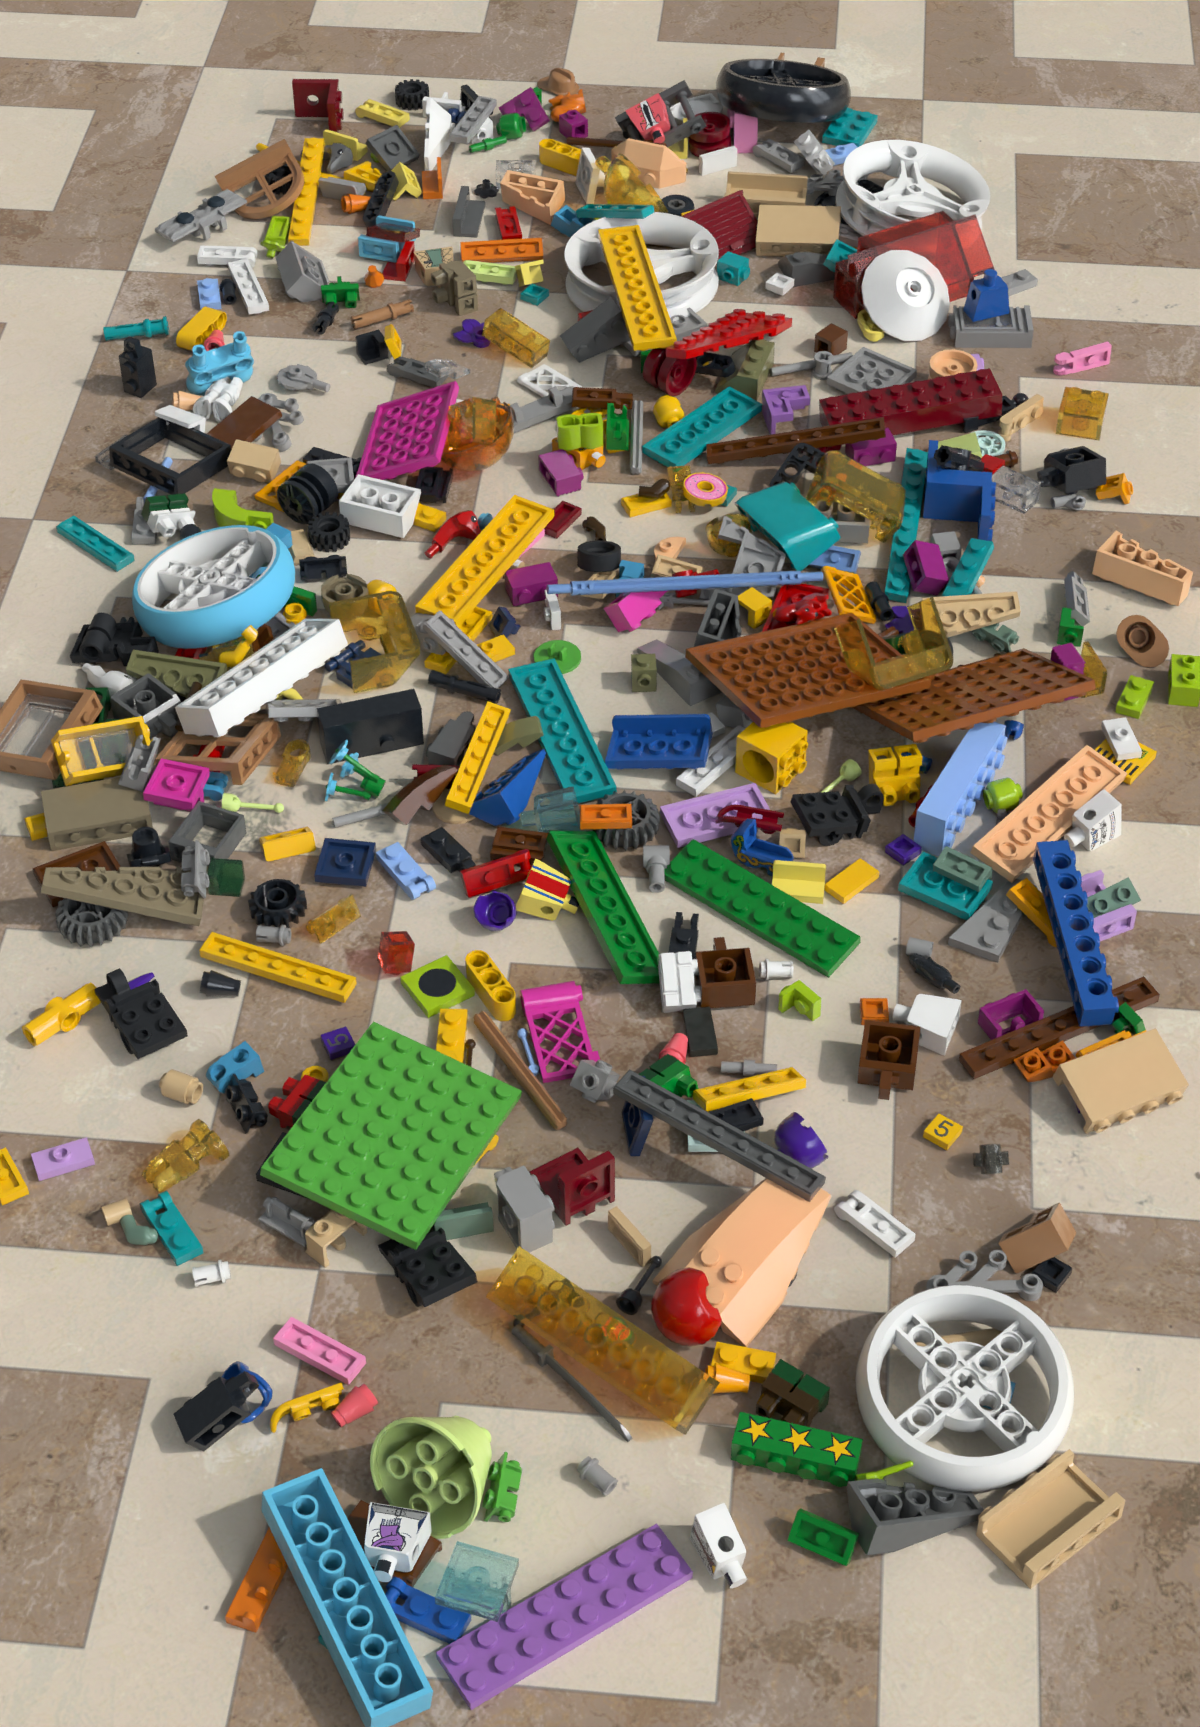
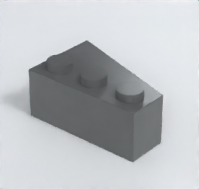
M612 297L608 298L560 335L569 351L579 363L630 341L621 309Z
M714 589L698 630L694 647L741 637L738 595Z

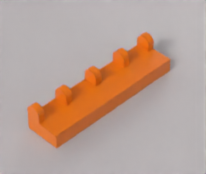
M542 238L460 242L462 262L471 260L497 263L543 259Z
M270 1527L225 1616L226 1623L257 1633L288 1568Z

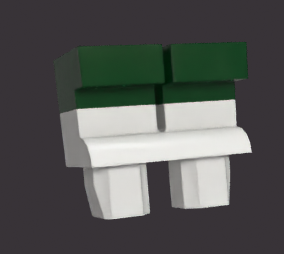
M183 493L167 495V497L165 495L146 497L141 515L153 533L160 532L166 538L172 537L176 530H181L187 524H195L193 518L196 512L194 510L190 511L187 505L189 499Z

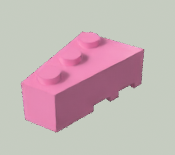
M727 108V116L730 119V128L732 130L733 146L737 148V153H753V147L757 145L758 118L737 113Z

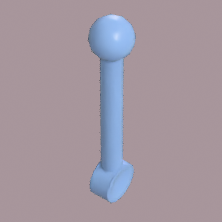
M521 1028L517 1031V1036L522 1040L530 1065L528 1068L536 1076L539 1074V1066L533 1060L526 1038L528 1032L526 1029Z

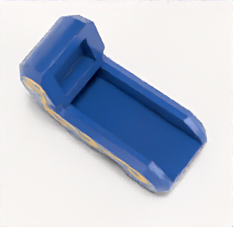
M746 819L731 837V847L737 859L747 867H765L767 869L766 873L769 876H773L774 860H794L792 852L787 847L756 838V819Z

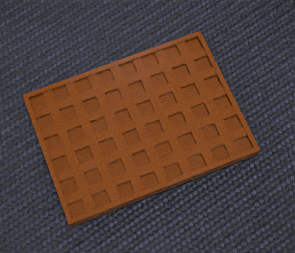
M1023 648L948 669L937 674L927 675L931 679L929 689L899 695L895 698L890 697L878 700L874 703L860 704L852 708L901 734L903 737L910 739L914 743H923L929 737L947 736L953 730L971 729L974 727V724L981 722L992 723L998 717L1016 716L1019 714V711L1026 709L1037 710L1043 704L1061 703L1064 701V698L1071 696L1082 697L1088 691L1095 690L1096 687L1094 679Z

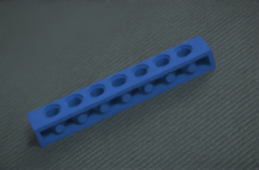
M1068 840L1037 842L1033 862L1079 1027L1110 1025L1113 1022L1115 1013H1118L1119 1010L1118 999L1116 996L1113 997L1112 978L1110 975H1107L1105 970V955L1100 953V938L1098 932H1094L1093 913L1089 912L1087 908L1088 897L1086 891H1082L1081 872L1077 871L1075 867V852L1070 850Z

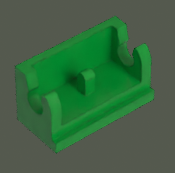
M607 403L606 450H629L627 408L623 405L622 413L616 414L614 412V403Z

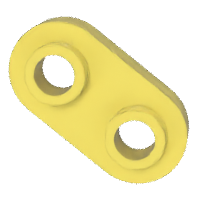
M861 310L858 313L857 323L864 337L872 342L881 340L885 332L872 321L867 310Z

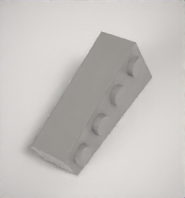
M870 490L862 491V494L858 495L845 493L842 494V497L829 499L828 496L819 497V500L810 502L825 517H832L839 526L837 531L841 536V539L837 542L868 543Z

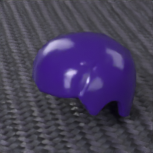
M492 891L485 896L480 895L473 907L474 917L482 927L490 931H501L509 927L517 914L515 902L508 894Z

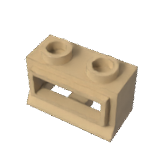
M331 1209L306 1230L307 1250H305V1253L326 1268L329 1266L326 1247L330 1244L337 1250L345 1249L346 1239L341 1234L352 1227L364 1236L367 1233V1226Z

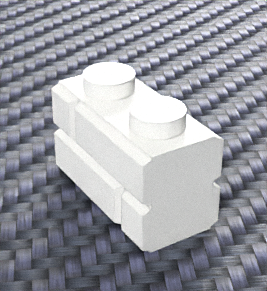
M690 951L659 954L658 970L662 1012H683V1009L696 1008V1002H701L700 986H695L694 976H698L697 959H692Z

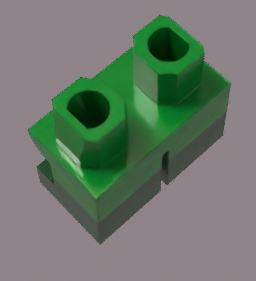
M669 1054L649 1066L650 1069L646 1068L639 1073V1075L645 1076L646 1079L679 1097L686 1096L692 1098L693 1091L698 1089L697 1081L691 1077L689 1067Z

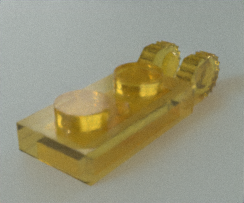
M690 465L667 467L672 501H674L676 513H681V501L688 500L685 498L682 489L685 478L691 475ZM688 500L690 513L695 512V504Z

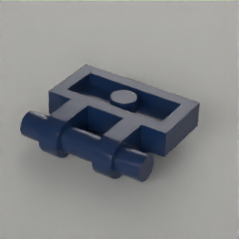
M359 640L356 643L352 642L347 645L343 652L330 658V661L325 663L324 666L328 672L336 668L337 679L350 688L355 689L388 666V658L371 647L365 652L361 651L366 645L364 641ZM350 658L353 659V660L350 661L349 663L346 662V661H347L348 659H350Z

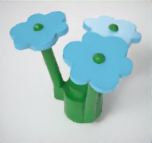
M345 740L335 750L329 764L332 765L336 759L339 762L345 759L346 762L342 765L340 777L344 778L346 775L353 774L354 772L364 777L360 785L364 791L336 786L337 781L333 780L334 773H331L326 785L325 801H328L329 795L334 796L335 791L360 796L368 801L371 796L378 798L386 780L362 766L358 762L359 754L357 752L348 755L349 749L346 748L348 740Z

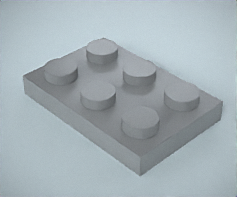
M340 699L273 700L266 702V711L269 718H274V721H288V717H298L299 721H312L313 717H318L317 708L341 704L342 702Z

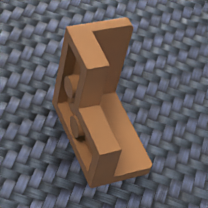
M1059 1202L1035 1213L1029 1223L1004 1234L999 1241V1245L1006 1254L1014 1272L1020 1273L1068 1251L1076 1231Z

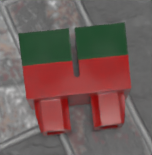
M304 1075L301 1080L288 1077L282 1088L283 1095L288 1097L286 1100L277 1096L273 1097L268 1104L269 1114L279 1118L281 1128H286L287 1126L292 1128L326 1082L308 1075Z

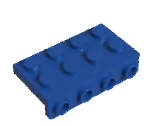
M615 715L613 717V733L605 758V764L608 769L705 768L713 735L709 715Z

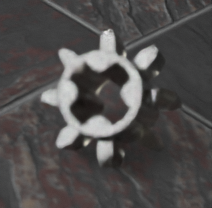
M1001 1144L979 1145L980 1152L973 1153L974 1167H981V1174L1003 1173L1002 1165H1009L1008 1151H1001Z

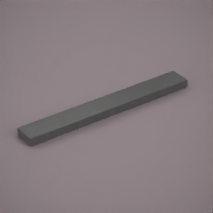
M630 1069L613 1088V1094L809 1202L825 1184L826 1177Z

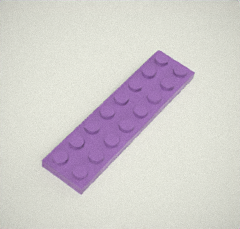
M656 1523L437 1651V1660L470 1710L689 1581L693 1578V1571Z

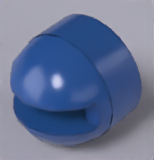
M1014 720L1004 721L1006 726L1004 736L1008 739L1012 735L1013 740L1020 738L1023 733L1024 724Z

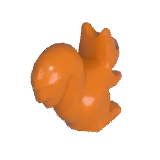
M582 89L579 90L578 94L571 95L570 92H567L565 96L557 95L548 100L552 104L550 110H552L550 117L555 122H559V115L567 113L569 110H577L580 114L586 112Z

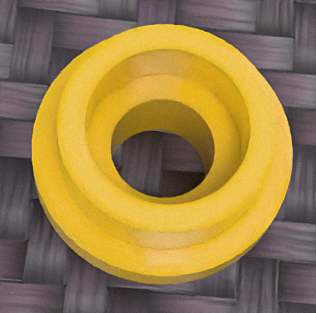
M291 603L285 607L283 616L287 619V623L293 622L298 624L307 618V613L301 604Z

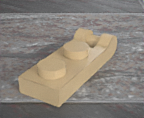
M1036 394L1000 418L999 426L1001 429L998 431V434L1005 442L1011 439L1012 434L1042 415L1044 397Z

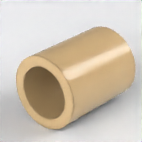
M127 1198L101 1207L107 1226L119 1223L120 1219L125 1215H132Z

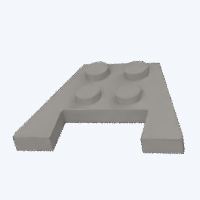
M724 516L718 538L741 544L732 574L782 571L786 557L785 553L762 538L755 537L745 527L738 526L732 522L731 518ZM777 585L754 586L753 588L773 600ZM751 587L716 589L740 595ZM715 588L702 589L699 599L710 600Z

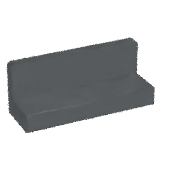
M461 186L453 215V236L478 237L486 205L485 201L470 200L469 186Z

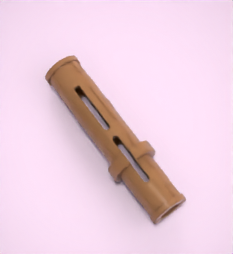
M410 299L395 304L391 302L386 307L351 316V324L354 330L390 318L394 320L397 319V316L414 312L413 304L410 305L412 303Z

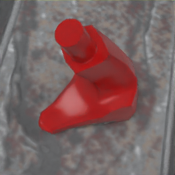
M462 511L450 517L432 539V545L425 551V555L431 559L436 553H442L449 541L458 536L474 540L481 533L473 511Z

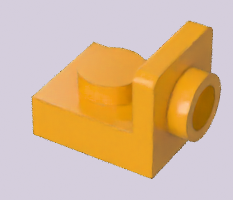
M1125 473L1106 477V484L1098 486L1096 489L1098 500L1120 495L1124 504L1130 503V497L1133 494V485L1131 481L1127 480Z

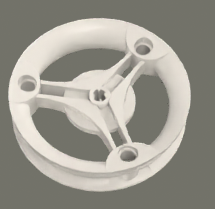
M906 140L874 141L854 149L844 162V180L839 185L836 193V206H841L842 218L860 235L892 250H909L924 256L952 254L971 246L979 237L982 228L981 216L987 210L990 202V190L985 179L969 163L943 149ZM877 172L897 177L889 180L885 184L883 191L874 194L856 185V182L861 177ZM923 177L946 186L955 192L965 204L961 205L946 198L938 189L927 183ZM895 215L924 217L942 223L933 224L916 222Z
M655 212L644 219L604 217L579 229L569 239L565 247V263L569 270L566 277V292L572 303L583 312L594 310L610 297L620 307L613 285L603 287L588 279L582 272L583 266L596 264L601 261L606 263L598 238V229L639 225L645 244L676 248L674 250L647 249L658 284L677 274L690 271L696 274L694 278L684 284L661 290L670 318L674 315L690 316L687 310L689 307L695 313L700 311L711 302L718 289L719 278L715 265L718 261L719 249L715 238L703 226L681 216ZM679 317L673 318V321L679 320Z

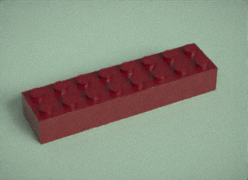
M990 368L819 399V416L822 427L884 417L885 428H889L892 435L963 423L964 418L979 416L980 420L1002 415V392Z

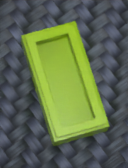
M272 216L265 240L277 242L285 246L289 236L292 217Z

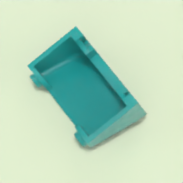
M782 482L745 495L735 502L747 526L753 532L759 530L780 551L785 553L791 562V567L795 571H802L841 539L837 531L839 526L832 517H825L806 500L793 482L790 484Z

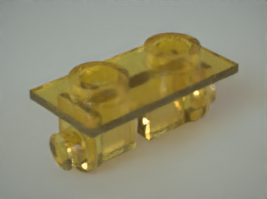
M353 894L340 899L336 905L315 919L308 921V925H306L307 931L310 934L315 933L320 944L361 917Z

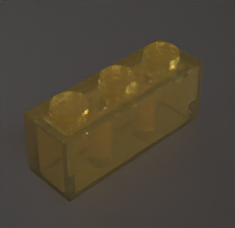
M498 309L485 319L482 336L530 368H533L547 357L550 340L504 309Z

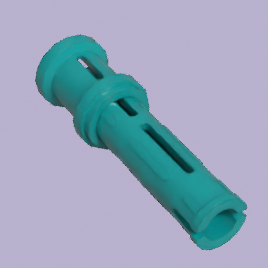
M167 316L157 320L145 319L143 322L103 327L106 341L127 338L129 336L152 338V335H170Z

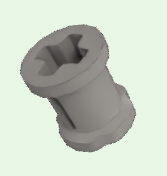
M820 351L814 355L816 368L814 369L813 376L819 380H827V377L832 374L831 363L833 362V355L827 351Z

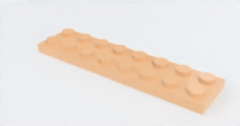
M1086 745L972 847L970 853L1013 883L1034 863L1033 856L1037 842L1060 840L1073 828L1072 815L1103 789L1110 794L1124 781L1128 773Z

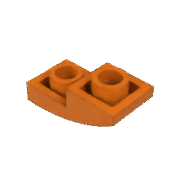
M1061 1041L1042 1052L1037 1047L1013 1061L1027 1082H1036L1053 1077L1060 1064L1076 1058L1064 1041Z

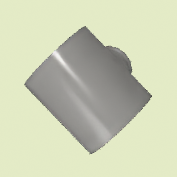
M643 845V869H646L649 873L650 891L655 893L662 892L665 889L664 869L667 868V865H670L669 845Z

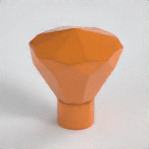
M369 266V272L365 274L364 278L365 283L371 288H377L384 282L383 274L376 269V266Z

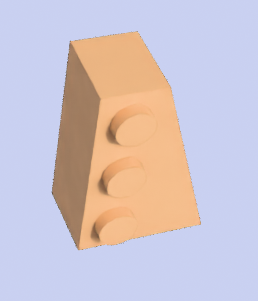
M507 170L500 182L503 202L515 206V208L551 225L554 214L560 210L565 201L564 181Z

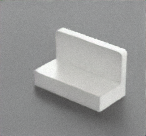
M172 405L155 411V416L186 428H195L205 433L206 418Z

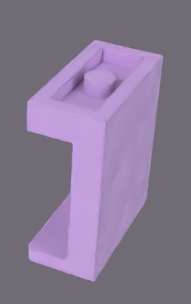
M1101 870L1082 876L1081 887L1082 891H1086L1087 897L1106 889L1103 885L1104 873ZM1132 904L1094 918L1093 929L1094 932H1098L1100 942L1134 928L1137 910Z

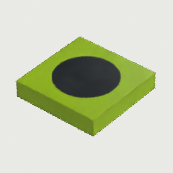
M447 955L400 977L401 985L428 1018L440 1013V1008L449 1009L475 996L474 987Z

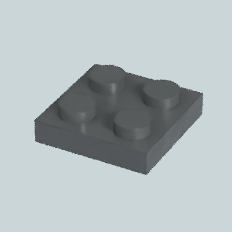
M397 125L368 138L365 143L387 172L391 171L399 162L406 166L418 160L420 156Z

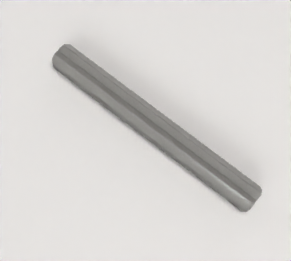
M634 400L631 409L630 473L640 474L642 472L643 402L641 400Z

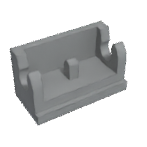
M143 735L137 737L135 747H132L120 777L119 785L141 792L144 791L158 752L160 738L153 737L149 746L142 743Z

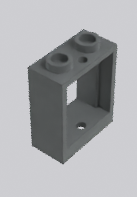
M198 801L168 841L171 859L182 863V851L187 846L195 847L193 839L202 827L206 825L227 832L218 846L214 848L205 844L201 845L204 849L208 850L210 856V863L207 865L208 871L217 874L246 835L244 815Z

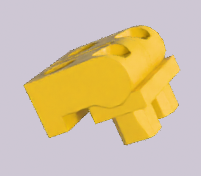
M917 745L894 746V751H892L891 747L869 749V784H876L884 796L883 805L892 806L897 801L906 800L909 803L917 802L920 798L921 777L919 770L920 766H922V755ZM904 752H909V753H911L910 756H903V757H902L901 754L904 753ZM884 755L887 757V759L877 760L876 757Z

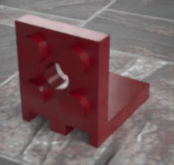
M293 79L292 89L295 117H328L330 131L338 133L339 130H342L344 109L341 108L342 91H339V79ZM314 95L318 100L311 101L308 96Z
M576 1148L529 1172L530 1175L534 1174L537 1177L544 1196L548 1195L551 1198L554 1212L565 1226L571 1224V1216L581 1211L585 1216L594 1212L596 1203L607 1199L609 1203L615 1201V1158L609 1150L588 1160L582 1151Z

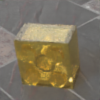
M1065 387L1058 413L1056 434L1100 441L1109 393L1084 390L1077 387Z
M472 397L449 406L448 420L451 422L448 442L450 451L473 454L496 445V401Z

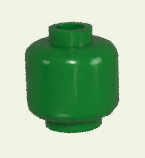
M518 113L502 115L499 123L496 124L497 133L505 136L507 140L521 138L523 133L526 132L524 117H521Z

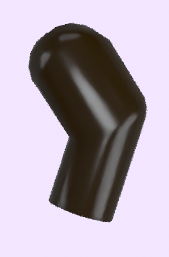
M663 478L651 487L639 486V497L659 499L670 490V482Z
M587 517L582 522L583 529L586 528L587 532L593 530L595 532V540L606 541V527L595 517Z

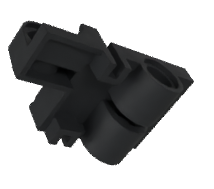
M97 613L94 615L91 624L83 625L71 651L70 658L72 663L112 662L117 661L120 657L123 666H127L133 650L159 653L154 636L142 637L143 631L140 624L135 622L133 617H129L128 621L126 617H122L120 623H116L111 615Z
M876 784L865 785L859 792L854 789V785H845L842 796L839 791L793 794L790 802L808 836H817L823 846H831L838 843L844 834H847L850 839H853L855 834L857 838H861L863 832H867L871 822L868 814L880 813L884 796Z
M119 968L106 974L107 984L95 989V994L108 1012L110 1021L114 1023L115 1029L118 1028L125 1048L130 1054L134 1053L137 1059L188 1037L187 1029L163 993H160L159 983L156 979L131 990L123 971Z
M442 1228L427 1234L416 1250L392 1238L378 1245L381 1254L393 1267L395 1276L399 1277L401 1283L405 1282L407 1292L417 1307L421 1305L427 1307L478 1282L474 1270L449 1241L447 1242L445 1231Z

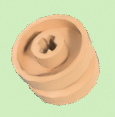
M952 349L937 352L930 359L928 379L977 371V361L971 354L960 350Z

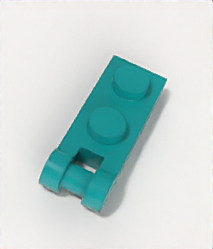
M167 1191L158 1194V1198L152 1201L147 1199L139 1203L145 1218L151 1227L156 1229L158 1238L177 1266L204 1253L201 1243L173 1203ZM164 1208L165 1212L159 1215L156 1214V1211Z

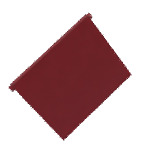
M739 190L681 216L698 223L713 235L718 244V260L728 251L741 255L756 248L758 220L747 203L743 190Z

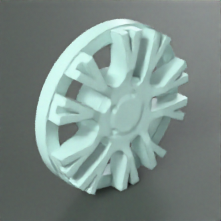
M987 430L974 431L982 457L985 454L991 456L1004 454L1005 440L999 434Z

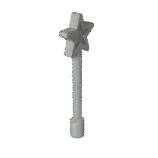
M675 592L666 593L660 598L662 604L656 610H660L664 606L674 608V603L708 606L710 600L675 598Z

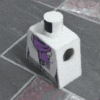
M370 1502L364 1549L370 1565L375 1567L374 1573L378 1581H391L394 1570L401 1572L412 1571L432 1532L430 1512Z

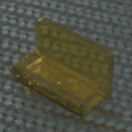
M1083 642L1081 656L1086 662L1083 675L1095 680L1096 689L1088 691L1081 698L1103 694L1108 673L1090 643Z

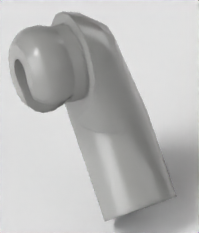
M1066 494L1051 498L1052 508L1067 507L1078 511L1083 509L1086 503L1083 496L1076 494Z

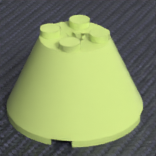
M456 1415L452 1417H405L395 1420L380 1431L371 1449L370 1469L374 1486L377 1491L381 1489L390 1506L430 1512L432 1529L430 1536L436 1539L450 1538L452 1535L463 1532L469 1527L479 1511L492 1459L491 1435L487 1429L479 1427L467 1418Z

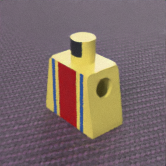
M535 859L516 903V910L553 921L556 920L561 908L575 914L579 903L576 897L567 894L571 885L570 878L540 860Z

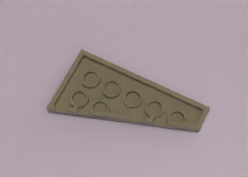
M46 867L41 893L194 926L200 925L204 898L199 892H195L193 896L188 897L181 891L182 873L191 872V870L183 871L182 867H176L175 870H162L160 867H119L118 871H106L105 867H95L94 871H81L78 867Z

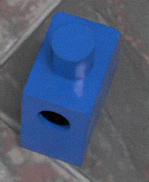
M994 269L985 270L984 278L973 280L970 284L964 312L972 322L1009 314L1008 286Z

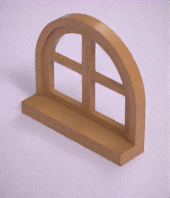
M285 139L215 176L222 191L228 189L232 192L256 179L258 180L262 190L245 198L247 200L246 204L265 194L271 204L263 207H248L244 204L233 210L239 216L248 219L266 218L283 211L298 198L304 186V174ZM287 163L292 174L268 185L264 175ZM293 180L287 193L277 200L272 190Z

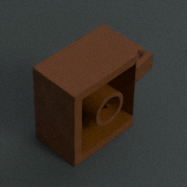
M717 937L713 938V950L695 952V959L698 962L696 982L697 986H700L701 1007L723 1008L755 1005L756 979L749 947L727 949L725 938Z
M865 1020L857 1084L879 1086L878 1099L889 1100L891 1088L913 1090L921 1027Z

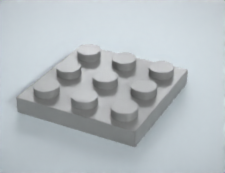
M862 347L827 377V385L847 394L910 383L917 377V370Z

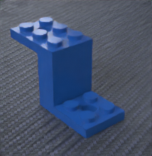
M929 440L923 518L978 522L977 539L992 541L993 529L989 528H992L995 521V511L993 510L995 509L996 482H992V472L941 469V466L934 459L935 450H938V441Z

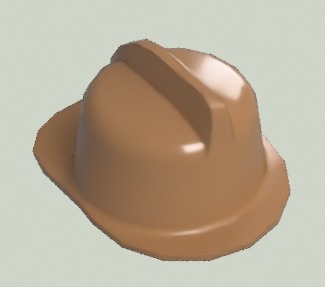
M554 68L548 77H544L537 82V86L540 89L557 95L565 96L567 92L573 95L579 92V85L575 82L573 72L563 68Z
M1131 615L1123 619L1118 625L1116 632L1117 641L1136 663L1150 668L1157 667L1165 661L1169 653L1168 640L1149 619L1141 615Z

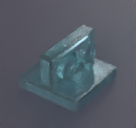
M457 1541L437 1590L435 1604L498 1622L500 1615L509 1610L512 1604L511 1585L519 1567V1558Z

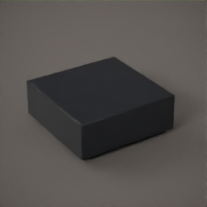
M1052 1257L1039 1263L1031 1274L1037 1275L1044 1287L1057 1293L1071 1275L1073 1268Z

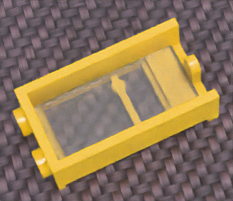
M143 717L58 730L51 739V743L65 786L122 775L131 749L135 747L137 737L143 735L142 743L147 746L150 745V730L144 723Z

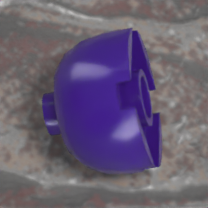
M793 1112L778 1125L775 1131L774 1142L778 1151L812 1169L828 1159L829 1156L826 1155L827 1150L812 1127L802 1126L801 1122L805 1119L797 1112Z

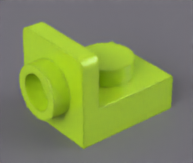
M797 980L792 985L785 986L779 993L778 1010L784 1013L795 1006L800 1014L806 1015L810 1020L814 1021L821 1016L822 998L802 981Z

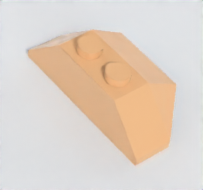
M628 138L611 150V163L623 162L625 165L626 182L660 189L686 181L687 163L680 160L674 152L664 145Z

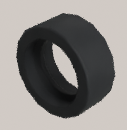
M595 540L578 546L577 566L580 569L589 572H610L619 568L621 546L617 543Z

